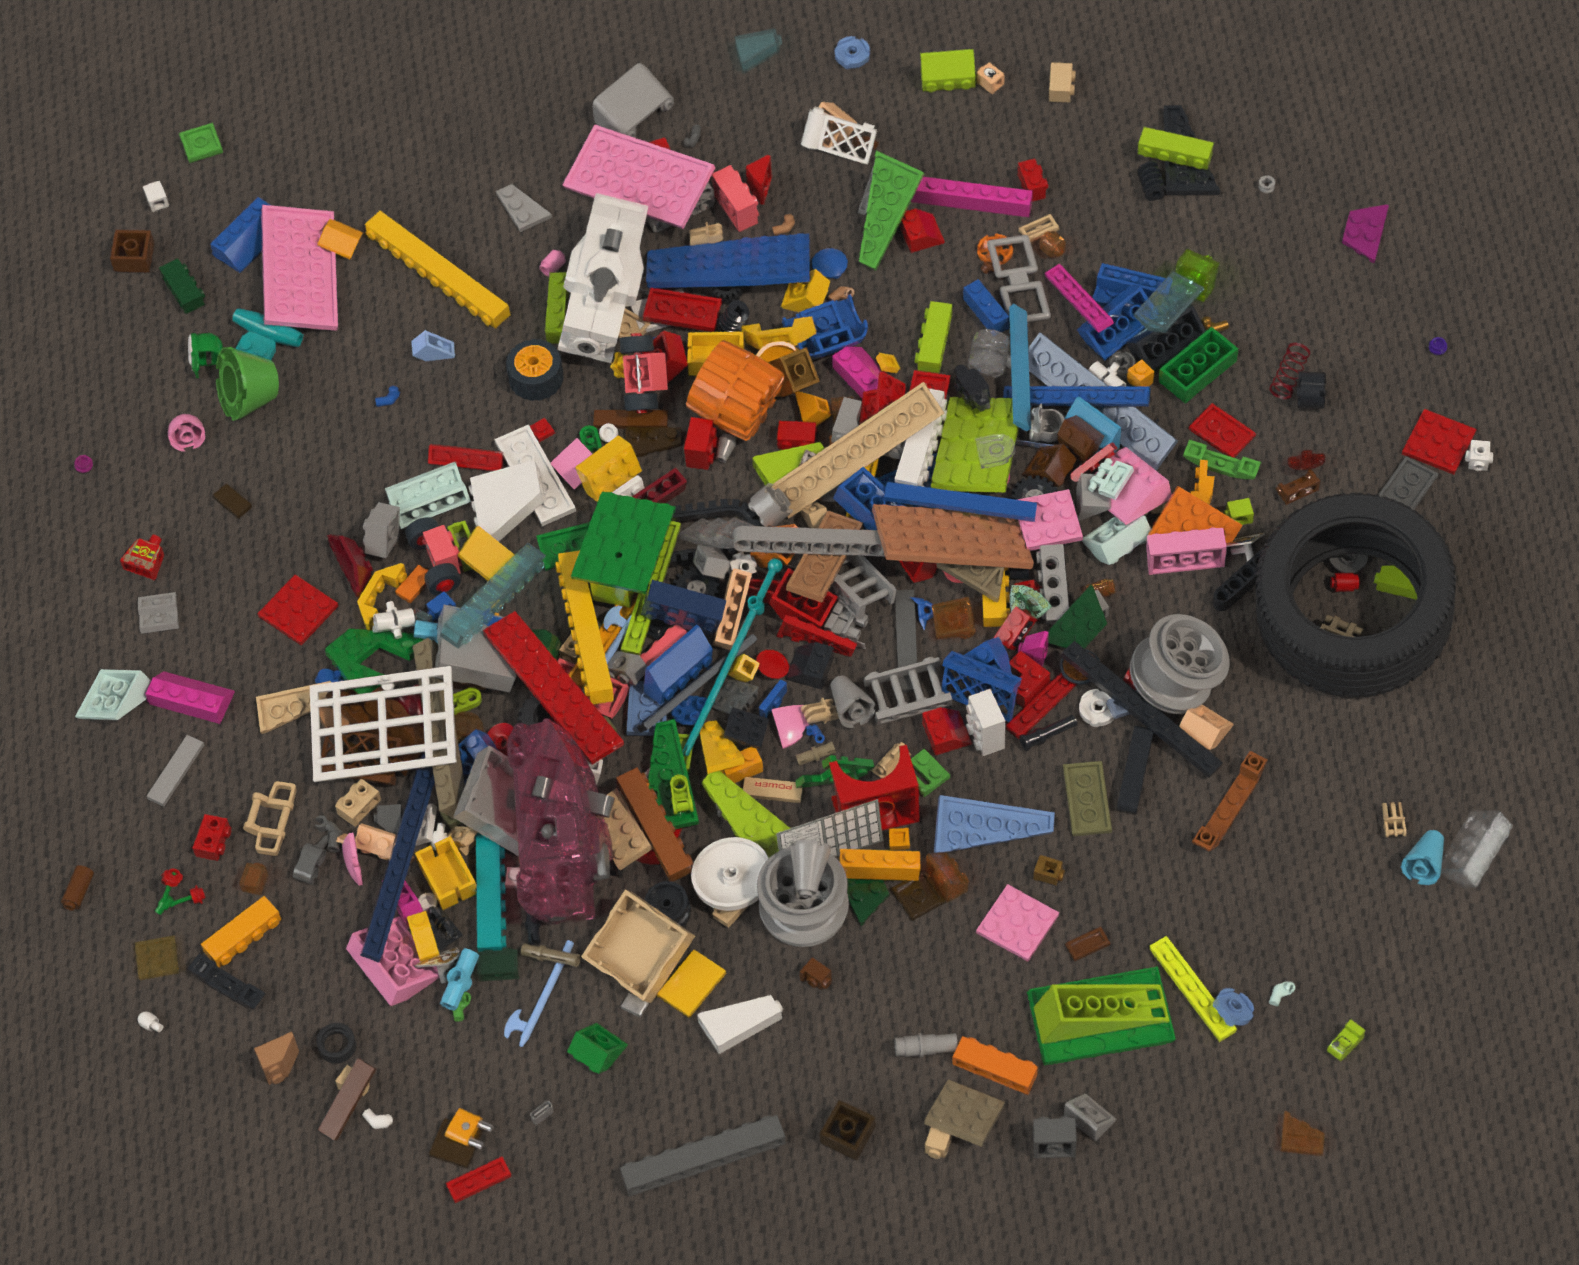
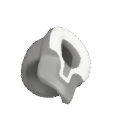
M1042 403L1039 407L1033 408L1031 410V429L1029 430L1031 442L1042 441L1052 443L1057 441V434L1065 419L1064 416L1053 409H1042Z

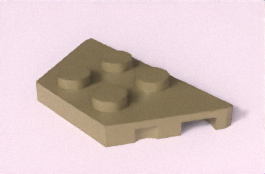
M937 563L939 569L993 601H999L1005 567Z

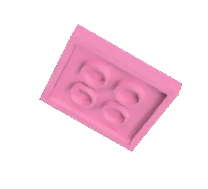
M1069 489L1018 499L1037 503L1035 522L1018 520L1026 548L1030 551L1040 549L1042 545L1067 544L1083 540Z
M1007 884L977 928L976 933L1028 962L1058 918L1059 912Z

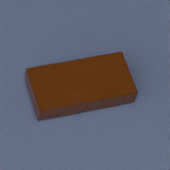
M1101 927L1065 943L1074 961L1110 945V941Z

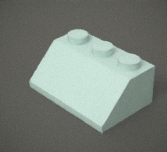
M1144 515L1127 525L1117 517H1113L1083 537L1082 542L1100 562L1110 565L1116 563L1123 555L1131 553L1138 545L1146 543L1151 528Z

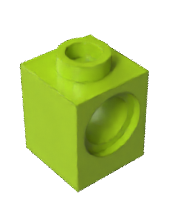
M1249 498L1227 502L1226 510H1224L1225 515L1242 525L1253 523L1254 512Z

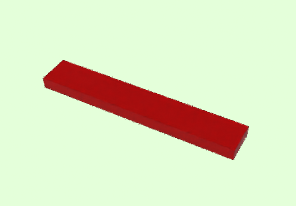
M1060 673L1005 726V729L1018 739L1020 735H1026L1078 684L1068 681Z

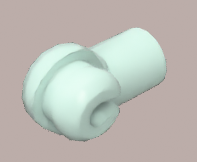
M1284 982L1276 985L1269 1004L1279 1006L1281 997L1290 995L1295 991L1294 983Z

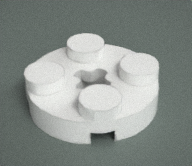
M1099 689L1087 691L1079 703L1081 718L1093 727L1105 726L1111 723L1114 718L1106 705L1107 700L1111 699V697L1104 691H1099ZM1095 705L1103 706L1102 710H1095Z

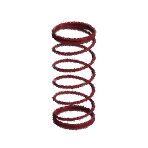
M1294 342L1288 345L1287 353L1283 356V361L1280 363V369L1277 370L1273 383L1270 385L1271 393L1278 398L1290 399L1294 393L1292 387L1297 385L1295 379H1298V377L1288 376L1282 369H1291L1299 374L1298 371L1304 370L1302 364H1305L1310 356L1309 349L1301 343ZM1300 346L1308 352V355L1304 356L1298 352H1291L1290 347ZM1288 355L1290 360H1285V356ZM1290 355L1298 359L1306 360L1305 362H1298L1291 358ZM1285 361L1296 362L1302 366V369H1293ZM1284 362L1287 367L1281 368L1282 363ZM1281 370L1284 375H1278V372ZM1279 377L1291 378L1295 381V385H1287ZM1278 378L1281 383L1275 382V379ZM1276 385L1285 387L1290 393L1279 390ZM1272 386H1275L1278 391L1284 394H1290V396L1278 395L1272 390Z

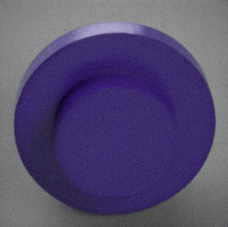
M1436 337L1430 341L1429 350L1435 355H1442L1447 351V343L1443 338Z

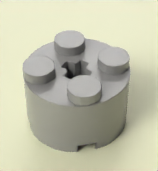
M772 483L766 484L751 497L748 503L749 508L757 513L761 524L765 527L769 525L775 527L793 512V509H789L791 505L789 499L779 488L776 490L772 488Z

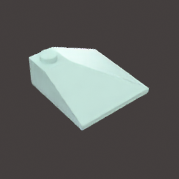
M101 669L75 717L79 719L119 720L146 700V692L151 680L140 670Z

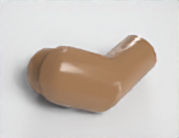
M792 214L784 216L785 221L782 225L772 227L774 236L791 231L795 224Z

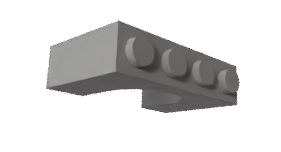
M843 398L832 430V443L858 427L857 422L861 413L862 401ZM906 440L884 454V456L901 460Z

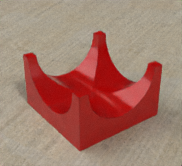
M907 744L899 746L900 757L895 769L886 777L876 781L867 782L853 779L842 771L837 761L829 762L836 792L835 796H831L835 813L878 799L882 831L919 822V785Z

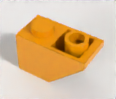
M800 391L795 392L803 422H816L817 427L831 416L827 400Z

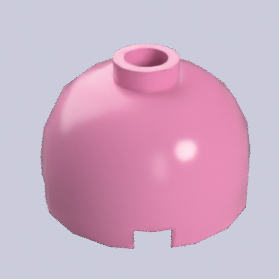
M181 414L176 416L169 424L168 438L170 444L175 449L185 451L184 448L194 445V449L202 445L205 440V430L202 422L197 417L191 414Z

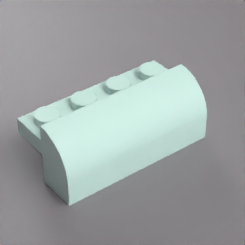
M455 462L385 488L389 504L400 507L399 526L401 529L417 519L433 517L471 502Z

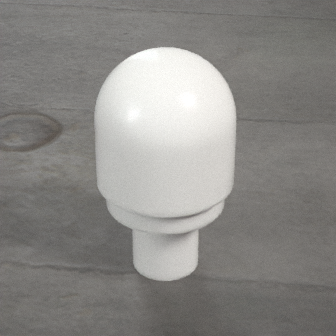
M438 823L437 831H433L432 842L430 844L435 851V843L447 838V833L444 832L445 824Z
M147 1011L139 1014L138 1023L140 1026L150 1031H162L163 1025L159 1023L155 1015Z

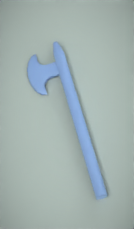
M614 606L606 613L603 624L606 630L613 624L622 628L605 653L607 664L624 640L631 616L626 620L620 615L619 611L622 606Z
M567 940L562 951L570 953L574 943ZM555 964L528 1022L519 1019L522 1009L516 1010L510 1016L504 1031V1036L507 1039L512 1031L518 1030L523 1032L519 1046L523 1047L528 1041L564 964Z

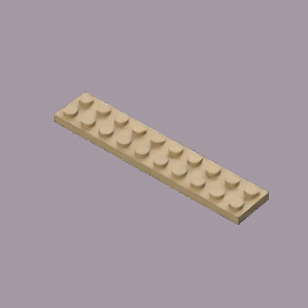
M922 382L775 482L772 488L775 490L779 488L791 503L789 509H793V512L787 516L788 519L846 481L859 469L867 467L945 414L926 384Z

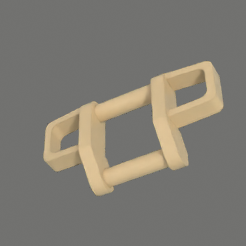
M276 781L269 797L261 793H253V803L243 829L257 836L255 846L257 853L272 856L278 855L282 841L285 838L286 833L284 831L289 813L294 807L293 803L297 791L295 784ZM278 789L291 790L288 801L274 799ZM260 805L282 810L277 829L260 827L255 824ZM262 837L277 839L275 847L273 849L262 848Z

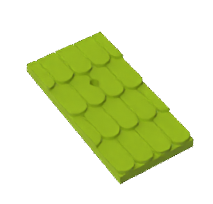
M950 397L931 488L958 492L1006 493L1019 429L1018 426L1013 424L1012 398H991V408L980 412L977 408L972 409L968 403L965 404L962 397Z

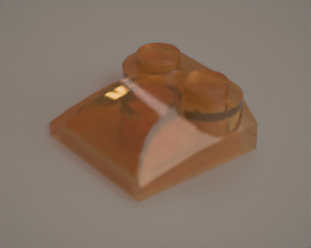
M969 597L932 605L937 639L958 636L962 639H968L975 634L976 627Z

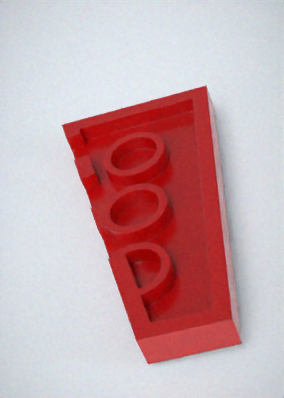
M785 615L776 636L783 638L784 635L792 637L791 641L798 643L803 640L809 644L817 642L834 647V653L852 657L857 643L849 638H842L835 635L832 631L822 630L812 623H805L797 617Z

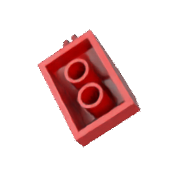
M789 568L781 581L772 580L763 602L770 604L780 619L783 620L785 615L794 616L800 621L812 623L817 628H821L838 596L828 591L821 603L787 591V584L794 573ZM750 579L747 595L750 597L757 596L764 580Z

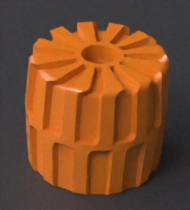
M723 340L711 351L697 374L689 391L686 407L703 419L713 420L714 426L747 441L756 434L760 424L767 418V410L771 409L776 402L774 398L780 393L783 386L781 384L785 376L782 371L761 357Z

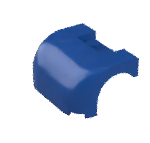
M851 294L845 300L839 302L832 300L800 311L793 318L787 320L785 317L782 318V325L786 328L792 327L796 318L812 316L817 331L816 334L795 346L798 350L807 347L811 360L837 353L845 347H854L860 344L865 339L868 330L867 321L863 320L862 323L857 315Z

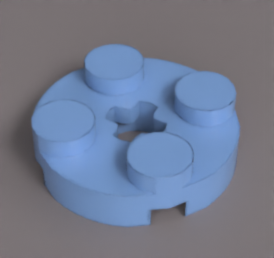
M850 36L841 39L837 43L835 58L845 69L857 68L869 61L870 48L864 39L859 40ZM852 50L853 52H856V53H855V54H849V51Z
M1226 988L1217 995L1213 1002V1007L1224 1018L1227 1025L1231 1027L1234 1025H1246L1253 1017L1254 1006L1245 994L1234 993L1235 989Z

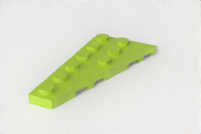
M722 772L709 773L701 784L713 802L719 807L722 816L732 827L731 829L735 836L755 842L765 851L768 858L778 852L776 833L791 828Z

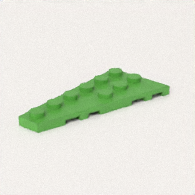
M878 151L875 153L872 184L870 186L867 216L864 225L865 230L859 258L861 264L874 270L877 269L925 175L924 172Z

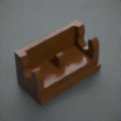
M1311 469L1307 471L1308 473L1299 479L1285 485L1282 483L1278 484L1276 491L1286 505L1319 490L1320 480Z

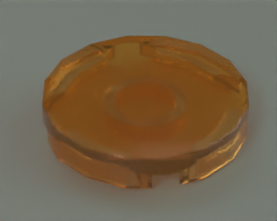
M459 712L454 716L458 744L475 729L484 732L483 723L476 714L472 712Z

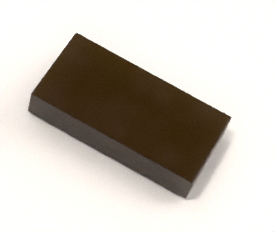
M227 483L213 494V498L238 519L252 508V504Z

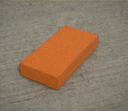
M418 565L396 589V595L411 604L427 586L424 577L428 570Z

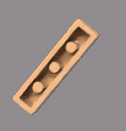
M735 568L731 571L724 596L726 605L722 621L714 635L713 646L728 650L732 648L736 639L752 573Z

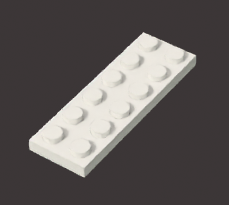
M529 425L495 439V444L499 451L503 452V458L508 467L533 460L538 465L545 501L534 510V513L542 526L576 512L572 500Z

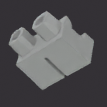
M838 600L824 625V630L832 631L840 637L858 641L861 630L854 627L855 625L866 627L869 619L864 614L863 618L857 620Z

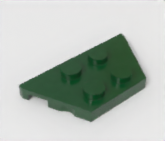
M1091 584L1047 631L1049 632L1048 643L1067 648L1075 641L1085 649L1107 625L1094 587Z
M847 878L848 902L860 926L866 923L869 916L875 913L879 905L884 903L889 897V891L882 879Z

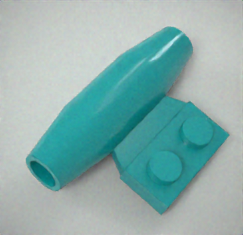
M238 308L233 314V322L249 331L242 336L236 349L271 360L276 352V343L299 347L302 343L303 334L289 326L264 324V314Z

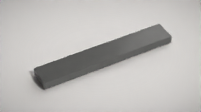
M896 590L898 668L917 663L915 601L910 598L914 597V590ZM909 675L898 678L902 693L914 692Z

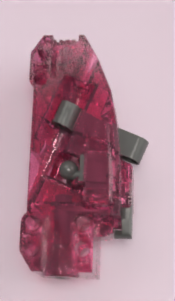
M543 719L542 723L530 724V726L524 723L516 724L508 738L507 746L508 761L510 767L513 768L520 865V871L516 876L517 898L529 915L541 919L549 925H556L558 922L571 920V918L576 919V917L584 920L595 918L593 884L597 883L598 880L610 878L609 861L613 859V851L608 824L605 822L604 817L609 818L615 798L598 792L594 774L576 741L572 739L571 734L553 721Z

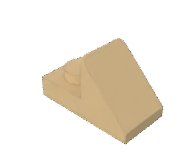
M455 826L447 834V837L451 836L459 852L466 856L476 844L474 836L477 834V831L468 826Z

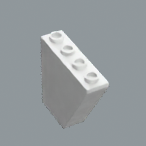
M535 460L470 478L471 485H469V491L471 496L474 497V501L471 503L473 511L477 515L474 518L476 527L480 526L498 542L545 501L540 470Z

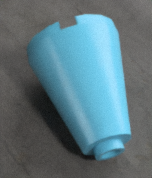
M1436 830L1427 831L1405 856L1401 869L1408 879H1418V884L1431 885L1437 882L1441 876L1444 847L1443 835Z

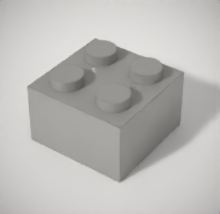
M378 502L376 507L371 510L370 516L363 523V530H365L363 545H365L366 554L387 558L399 539L400 507Z

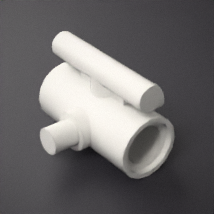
M1097 361L1089 368V371L1108 386H1126V383L1116 376V371L1120 367L1116 362H1113L1111 367L1106 368Z
M393 601L386 603V612L373 615L374 626H372L373 633L391 631L394 633L395 639H399L402 637V629L411 628L415 625V616L412 608L397 610L394 607Z

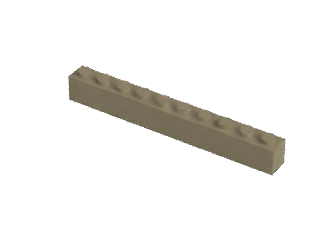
M427 638L413 645L416 670L435 668L438 644ZM430 677L429 682L430 684L443 683L444 679ZM418 679L419 686H421L422 680ZM444 690L430 692L431 713L445 712ZM446 719L431 721L432 743L447 741ZM456 728L457 763L432 766L439 811L451 818L454 816L465 787ZM447 749L433 751V757L447 756Z

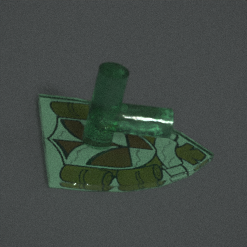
M1011 585L1009 595L1011 612L1017 606L1038 619L1052 608L1048 600L1035 589L1024 585Z

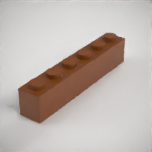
M637 767L616 777L617 785L652 845V850L669 881H675L692 873L691 865H693V861L689 854L685 855L683 851L684 845L680 837L676 838L674 835L675 828L671 821L667 822L663 806H658L655 791L647 786L649 782L645 773H640Z

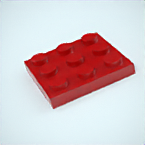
M1424 409L1402 451V455L1455 475L1476 433V429Z
M294 575L259 611L258 617L302 646L338 607V603L297 575Z

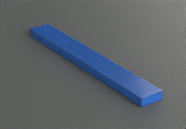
M1004 386L1003 398H1012V386ZM1030 386V406H1039L1041 403L1042 406H1072L1078 396L1091 406H1149L1151 389L1149 386Z
M893 482L886 483L884 501L1032 522H1035L1037 509L1036 502Z

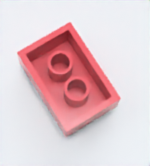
M730 165L712 173L714 196L736 229L741 232L758 224V201L754 195L751 196L747 184L742 183L738 171H734Z

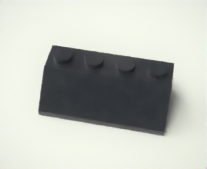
M1182 304L1168 313L1167 316L1162 317L1128 340L1126 344L1138 362L1143 360L1156 373L1206 332L1194 306Z

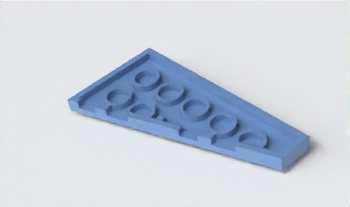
M940 795L937 805L934 854L1051 834L1054 829L1055 813Z

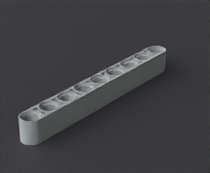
M739 526L733 531L734 548L740 552L885 556L878 530Z

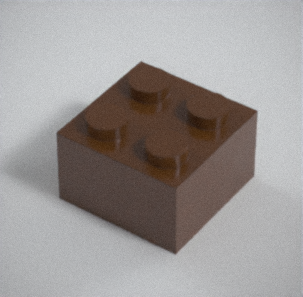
M115 230L110 256L114 272H150L155 244L150 230Z

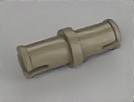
M831 741L819 747L813 746L811 750L796 754L795 757L798 765L801 766L814 760L816 762L820 761V758L835 754L836 751Z

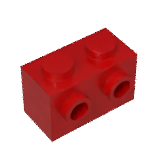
M1036 159L1018 163L1019 180L1023 190L1032 191V202L1046 198V189H1048V182L1046 178L1043 179L1042 167L1037 164Z
M204 815L193 845L196 857L218 861L220 855L224 854L225 840L231 835V827L227 818Z

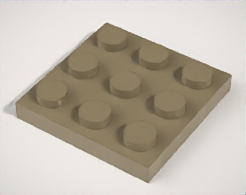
M948 1079L926 1116L924 1124L982 1147L1002 1112L1005 1102Z

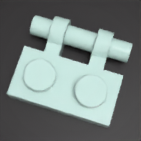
M1106 458L1104 463L1099 465L1097 474L1090 479L1088 490L1094 492L1099 487V494L1116 500L1134 472L1133 466L1117 460L1111 466L1113 461Z

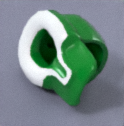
M191 333L188 336L189 364L192 366V371L197 379H199V367L216 365L218 354L223 348L221 339L215 334ZM205 352H211L212 364L207 365Z

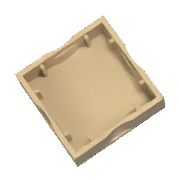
M625 889L611 910L606 923L596 933L581 957L603 973L614 977L624 988L641 1000L651 1003L695 935L633 892Z

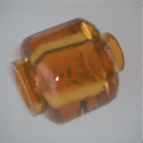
M1047 231L1040 237L1039 247L1050 258L1060 257L1065 252L1066 241L1056 231Z

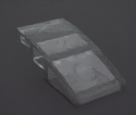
M735 517L729 521L717 518L712 522L702 518L681 531L680 539L713 548H734V529L739 526L755 525Z

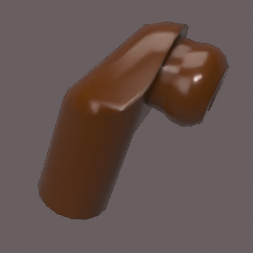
M861 135L865 143L869 141L871 138L869 136ZM855 136L851 144L858 147L861 145V142ZM874 141L873 150L878 147L879 142Z
M986 261L981 266V271L984 274H989L990 270L994 272L992 262Z

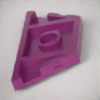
M1389 205L1350 211L1342 243L1349 248H1353L1359 255L1363 254L1369 258L1371 263H1375Z

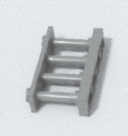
M847 555L843 564L850 562L855 568L843 574H837L829 591L838 596L837 599L857 620L864 617L866 605L883 597L890 604H893L896 595L894 585L890 584L864 556ZM858 574H862L867 579L852 587L844 582ZM872 585L878 590V592L863 599L856 594Z
M928 657L922 662L881 673L872 672L864 678L865 687L872 685L879 710L875 713L877 725L952 705L951 693L945 694V692H942L935 670L940 665L939 657ZM928 670L935 692L934 697H924L917 673ZM909 675L916 696L915 702H905L898 678ZM891 680L898 703L897 707L890 709L886 706L879 684Z

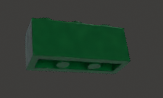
M177 258L159 267L162 279L185 314L205 305L203 300L205 294L201 288H197V282L193 275L189 276V270L185 263L182 264Z

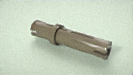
M524 943L521 947L522 956L537 958L538 961L547 960L574 967L580 964L581 957L579 954L549 949L544 945L534 946Z

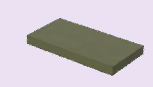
M1102 761L1063 764L1072 836L1112 833Z

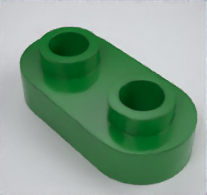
M588 425L580 430L581 443L590 452L602 448L598 430L594 426Z

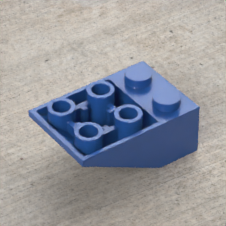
M999 637L985 641L964 655L1012 674L1008 653ZM969 677L972 684L977 683L974 678ZM984 683L987 690H994L992 685ZM979 686L975 687L977 693L982 692ZM1001 690L1005 698L1011 695L1010 692ZM994 693L993 696L998 703L1001 700L997 693Z
M475 729L458 744L465 785L477 753L487 746L498 750L489 735L478 729Z

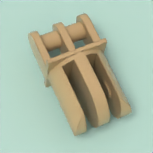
M706 222L705 227L691 229L689 231L690 245L712 244L722 241V225H708Z
M822 698L818 703L801 707V711L808 724L821 721L826 724L827 721L839 718L836 706L833 705V699L824 700Z
M1401 802L1397 803L1398 816L1395 803H1389L1390 817L1388 816L1387 803H1382L1385 837L1387 838L1389 835H1394V837L1398 835L1406 836L1405 817H1403Z

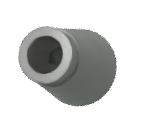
M722 434L719 437L716 454L717 461L726 463L736 446V438L732 435Z

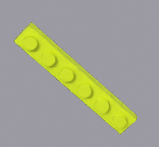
M1165 936L1150 945V951L1217 1040L1221 1042L1236 1033L1237 1028L1227 1025L1224 1018L1213 1007L1215 999L1168 937Z

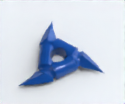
M910 597L918 604L919 621L924 630L926 621L939 614L946 604L935 606L933 603L927 600L924 601L922 598ZM924 608H928L930 613H925Z

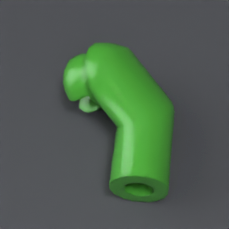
M468 992L463 993L457 1009L453 1010L454 1021L456 1022L464 1020L463 1010L469 1005L471 995Z

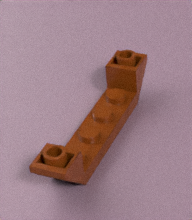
M1252 751L1248 753L1240 766L1239 775L1207 825L1200 828L1192 843L1209 852L1219 845L1256 787L1267 759Z

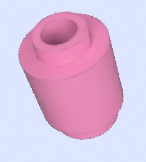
M552 250L541 262L540 270L542 273L549 276L550 272H557L566 263L565 255L559 250Z

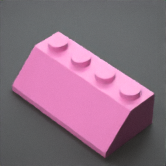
M1223 528L1148 535L1146 549L1149 575L1225 567L1227 546Z

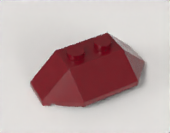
M329 534L327 535L329 545L355 596L359 599L372 578L371 572L373 568L369 560L365 561L364 557L366 555L362 546L358 547L354 540L342 535Z

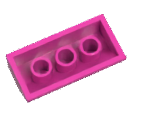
M845 347L832 356L833 369L861 398H863V392L877 389L879 372L884 371L880 369V366L862 347Z
M162 672L153 677L147 689L146 697L149 705L220 724L235 691L172 673Z

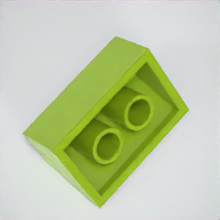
M974 50L921 53L922 90L934 92L936 90L950 91L953 89H970L975 87Z

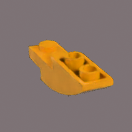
M1200 460V466L1196 467L1195 478H1199V483H1195V489L1191 491V494L1210 505L1213 495L1214 476H1207L1208 460Z

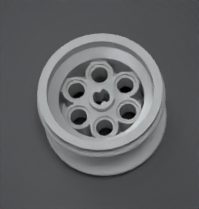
M1172 614L1157 621L1151 630L1150 637L1138 644L1130 661V675L1135 688L1148 703L1168 713L1184 714L1188 709H1195L1201 706L1208 699L1211 689L1223 682L1229 671L1230 659L1226 645L1211 626L1193 616Z
M790 847L776 852L764 863L757 879L759 912L764 925L775 938L792 946L809 947L829 940L839 931L845 921L849 906L847 876L841 863L830 853L818 889L825 888L826 890H817L815 895L801 900L804 897H801L796 892ZM786 883L792 884L791 886H788V887H787V886H784V884H786ZM782 901H787L788 903H787V904H782V903H780V902H782Z

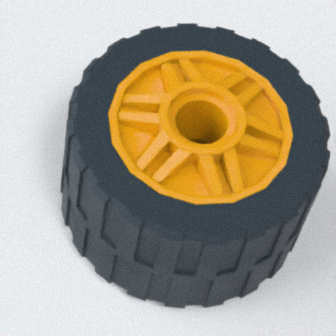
M541 339L525 340L512 348L507 356L506 368L509 384L517 396L525 400L540 401L551 397L561 388L564 380L561 356L557 348L550 342Z

